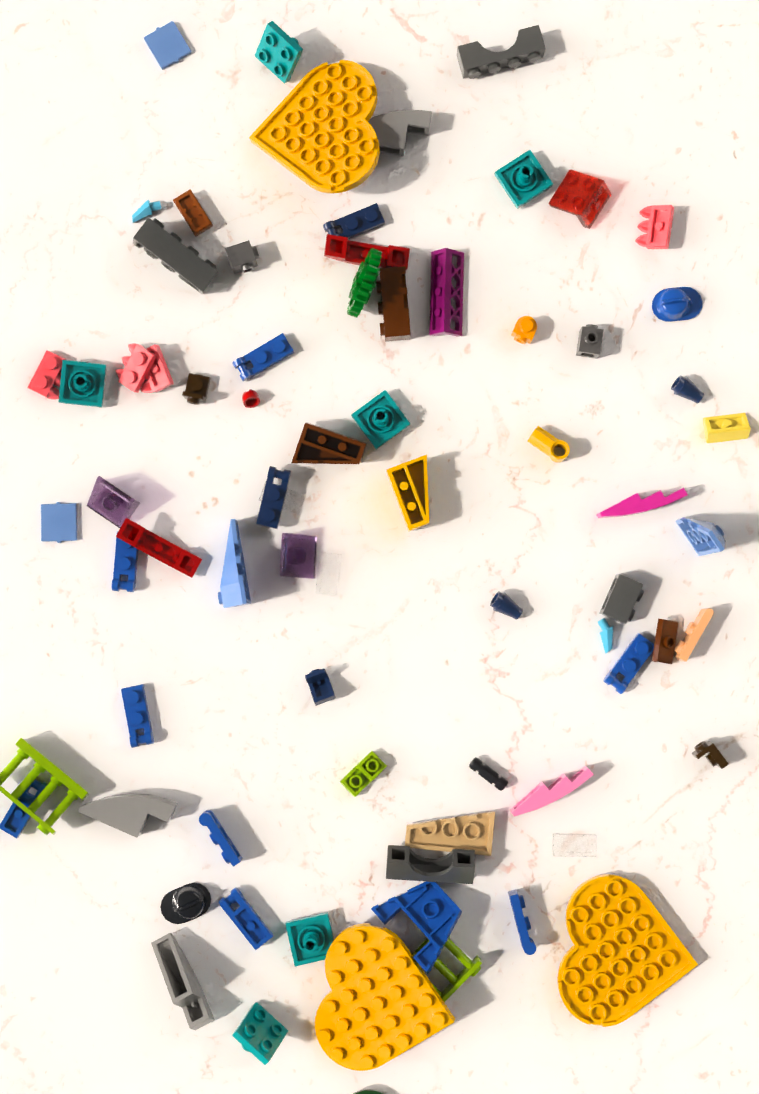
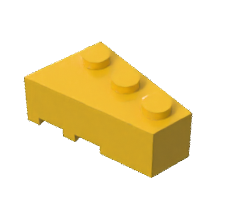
M427 455L386 469L408 532L429 525Z

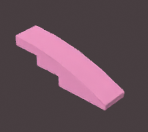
M584 766L571 779L562 774L548 788L541 781L513 806L510 812L515 817L553 803L577 789L594 774L589 768Z

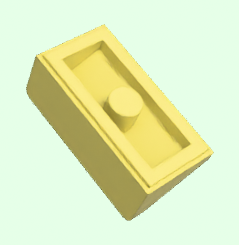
M746 413L703 418L707 443L741 440L749 437L751 428Z

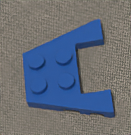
M427 881L407 890L406 893L400 896H394L388 899L387 902L381 905L377 904L371 908L384 925L403 910L430 940L413 957L427 974L434 966L462 914L461 909L436 882Z

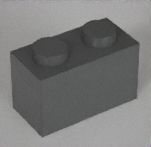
M616 574L599 614L619 623L627 624V621H631L635 614L633 607L636 601L639 602L643 596V584L624 575Z

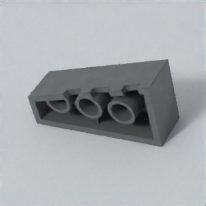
M148 217L133 237V244L138 248L142 245L147 255L156 260L159 258L161 264L173 273L176 271L181 280L202 294L218 273L215 270L216 265L208 259L205 261L198 256L199 252L189 245L187 248L181 243L182 239L174 232L169 234L163 229L165 226L156 218L152 220Z

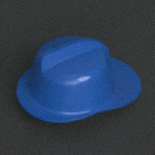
M691 287L666 288L659 291L653 298L652 310L654 315L662 321L689 320L695 318L700 313L703 301L701 295Z

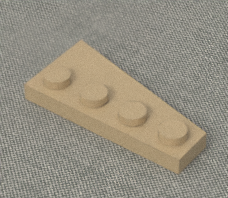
M495 811L407 824L405 846L415 849L451 852L452 849L475 850L477 855L491 856Z

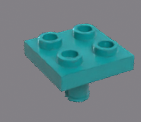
M271 21L266 25L254 56L285 84L290 81L303 48L299 45L296 38L290 37L274 21Z
M531 150L523 153L494 173L517 209L553 186L552 181Z
M62 360L58 402L102 408L106 365Z
M386 390L351 414L376 450L410 426V422Z
M328 912L285 922L295 967L326 959L328 949L334 940Z
M255 1002L232 1036L241 1043L245 1051L252 1053L260 1062L266 1065L285 1038L288 1030L259 1003Z

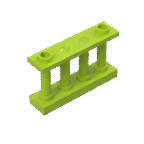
M20 738L15 744L19 748L16 751L18 754L0 773V792L39 823L37 828L45 835L49 833L55 835L57 832L51 828L74 800L77 801L80 798L84 801L89 793L24 739ZM30 757L35 761L34 768L10 794L1 785L24 759L27 760ZM47 771L52 775L51 781L27 808L18 800L19 797L41 772ZM63 784L69 789L67 791L68 795L44 822L34 813L51 793Z
M450 936L444 946L465 968L456 976L437 958L434 967L450 984L442 992L433 983L432 985L444 1002L470 976L474 977L480 971V965L482 964L481 958L478 955L471 960L450 939ZM428 938L412 953L413 957L430 941Z

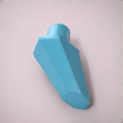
M147 200L132 215L133 223L148 215H152V211L161 210V202L150 203V200Z
M603 618L598 621V624L602 629L600 635L605 653H607L613 646L614 626L610 627L606 619Z

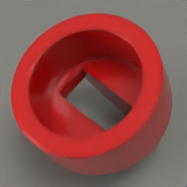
M249 389V391H245L242 395L245 407L254 408L259 405L260 398L255 390Z

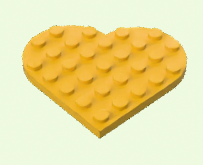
M339 60V63L333 64L326 62L315 67L295 86L253 132L249 139L253 144L315 190L324 193H342L358 187L372 174L380 154L377 135L368 122L376 109L378 98L376 85L371 74L363 66L348 60Z
M599 875L583 882L572 894L566 909V927L574 945L566 952L560 963L557 983L564 1005L580 1021L589 1025H601L603 1027L617 1025L630 1018L698 965L646 894L631 880L618 875Z
M371 923L350 926L333 940L325 959L326 978L332 990L323 998L315 1016L317 1040L326 1055L337 1064L358 1071L372 1070L382 1066L455 1021V1017L422 968L413 958L405 943L391 930L385 927L380 928L370 925Z

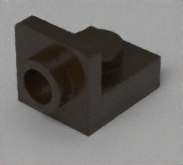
M189 373L186 389L182 393V396L187 399V403L199 405L200 402L206 403L210 377Z
M710 741L700 742L694 747L695 751L691 753L697 759L707 753L708 755L705 757L713 767L717 766L723 769L729 765L714 743Z

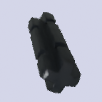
M475 757L472 759L469 767L476 772L477 770L481 777L490 784L494 783V787L502 791L505 789L508 781L504 777H499V774L487 764L483 765V761Z

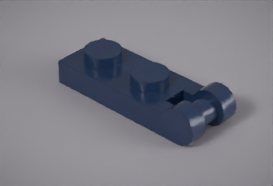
M375 203L334 221H328L323 224V228L328 234L348 237L349 240L385 225V221L378 204ZM341 227L343 233L337 234L336 229Z
M269 467L256 522L257 525L278 529L291 470L284 469V471L277 470V467ZM274 479H282L281 485L273 484Z

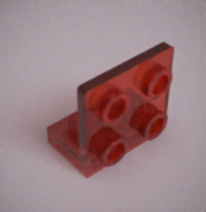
M569 170L551 198L549 205L552 208L576 215L582 226L590 229L612 194L604 180Z

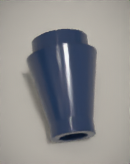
M680 375L671 386V390L674 391L675 395L691 400L696 404L704 397V393L687 376L683 377Z
M498 591L490 603L494 611L516 620L523 612V609L505 592L501 593Z

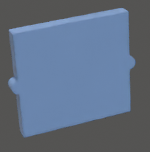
M173 21L161 28L157 27L154 32L143 37L162 70L173 63H179L180 59L192 53Z
M57 502L56 504H41L42 542L57 541V543H62V541H77L76 503L61 504V502Z

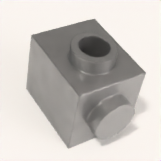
M249 240L225 248L234 274L241 271L243 273L254 270V267L258 266L256 259L260 257L256 246L252 247Z
M593 324L582 326L579 331L576 356L597 359L601 351L604 329H598V326Z

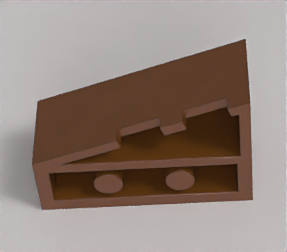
M406 266L380 268V281H376L377 294H381L382 302H378V313L383 315V323H379L380 336H385V342L410 340L411 337L405 276Z
M305 422L291 463L361 464L368 443Z

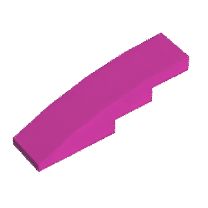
M682 488L664 497L660 490L641 500L639 494L636 493L596 515L598 518H611L639 514L670 504L688 494Z

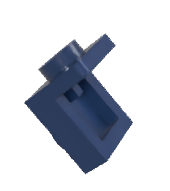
M325 668L314 669L305 675L316 706L336 699Z

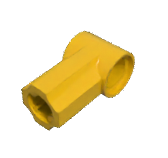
M537 426L527 441L548 455L556 463L563 462L570 452L569 445L565 441L557 439L539 426ZM561 447L564 449L565 454L557 456L554 454L553 449Z

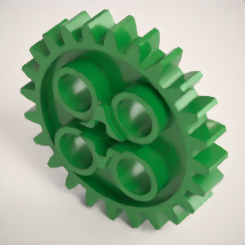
M374 248L370 249L365 261L361 262L353 278L348 296L350 298L347 307L348 315L357 318L361 310H363L364 304L367 305L380 272L379 265L382 251Z

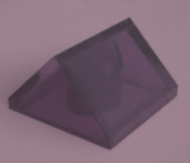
M98 476L87 507L118 528H121L126 518L130 519L140 502L107 479Z
M282 533L280 577L315 579L317 536Z

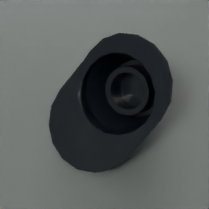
M200 883L186 884L165 894L161 901V913L170 923H186L207 912L211 904V895L208 889Z

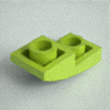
M371 751L339 782L353 797H356L387 765Z

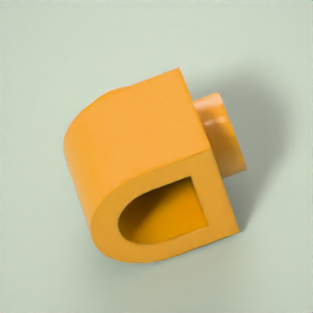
M530 316L519 318L511 336L521 344H526V342L530 344L537 330L536 321Z

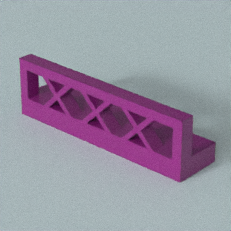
M449 248L431 252L429 335L439 336L447 334L456 337L462 336L463 252ZM452 256L457 257L456 267L452 263ZM452 277H454V279H455V281H456V287H455V288H454L453 285L451 284V278H452ZM452 297H453V299H454L455 302H456V308H455V309H453V307H452V305H451V298H452ZM451 319L455 322V330L450 329Z

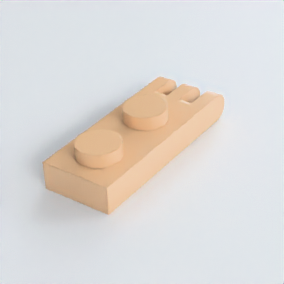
M701 609L695 621L689 623L685 630V633H687L683 641L680 640L675 647V658L684 662L688 660L714 614L712 609Z

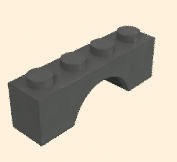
M535 25L518 30L516 42L505 51H489L478 41L457 46L456 56L463 79L468 77L469 79H474L483 73L489 72L492 74L500 71L502 68L518 67L524 62H537L543 58L546 48L540 27Z
M388 845L386 879L473 884L475 850L452 849L446 856L430 859L418 856L411 850L410 846Z

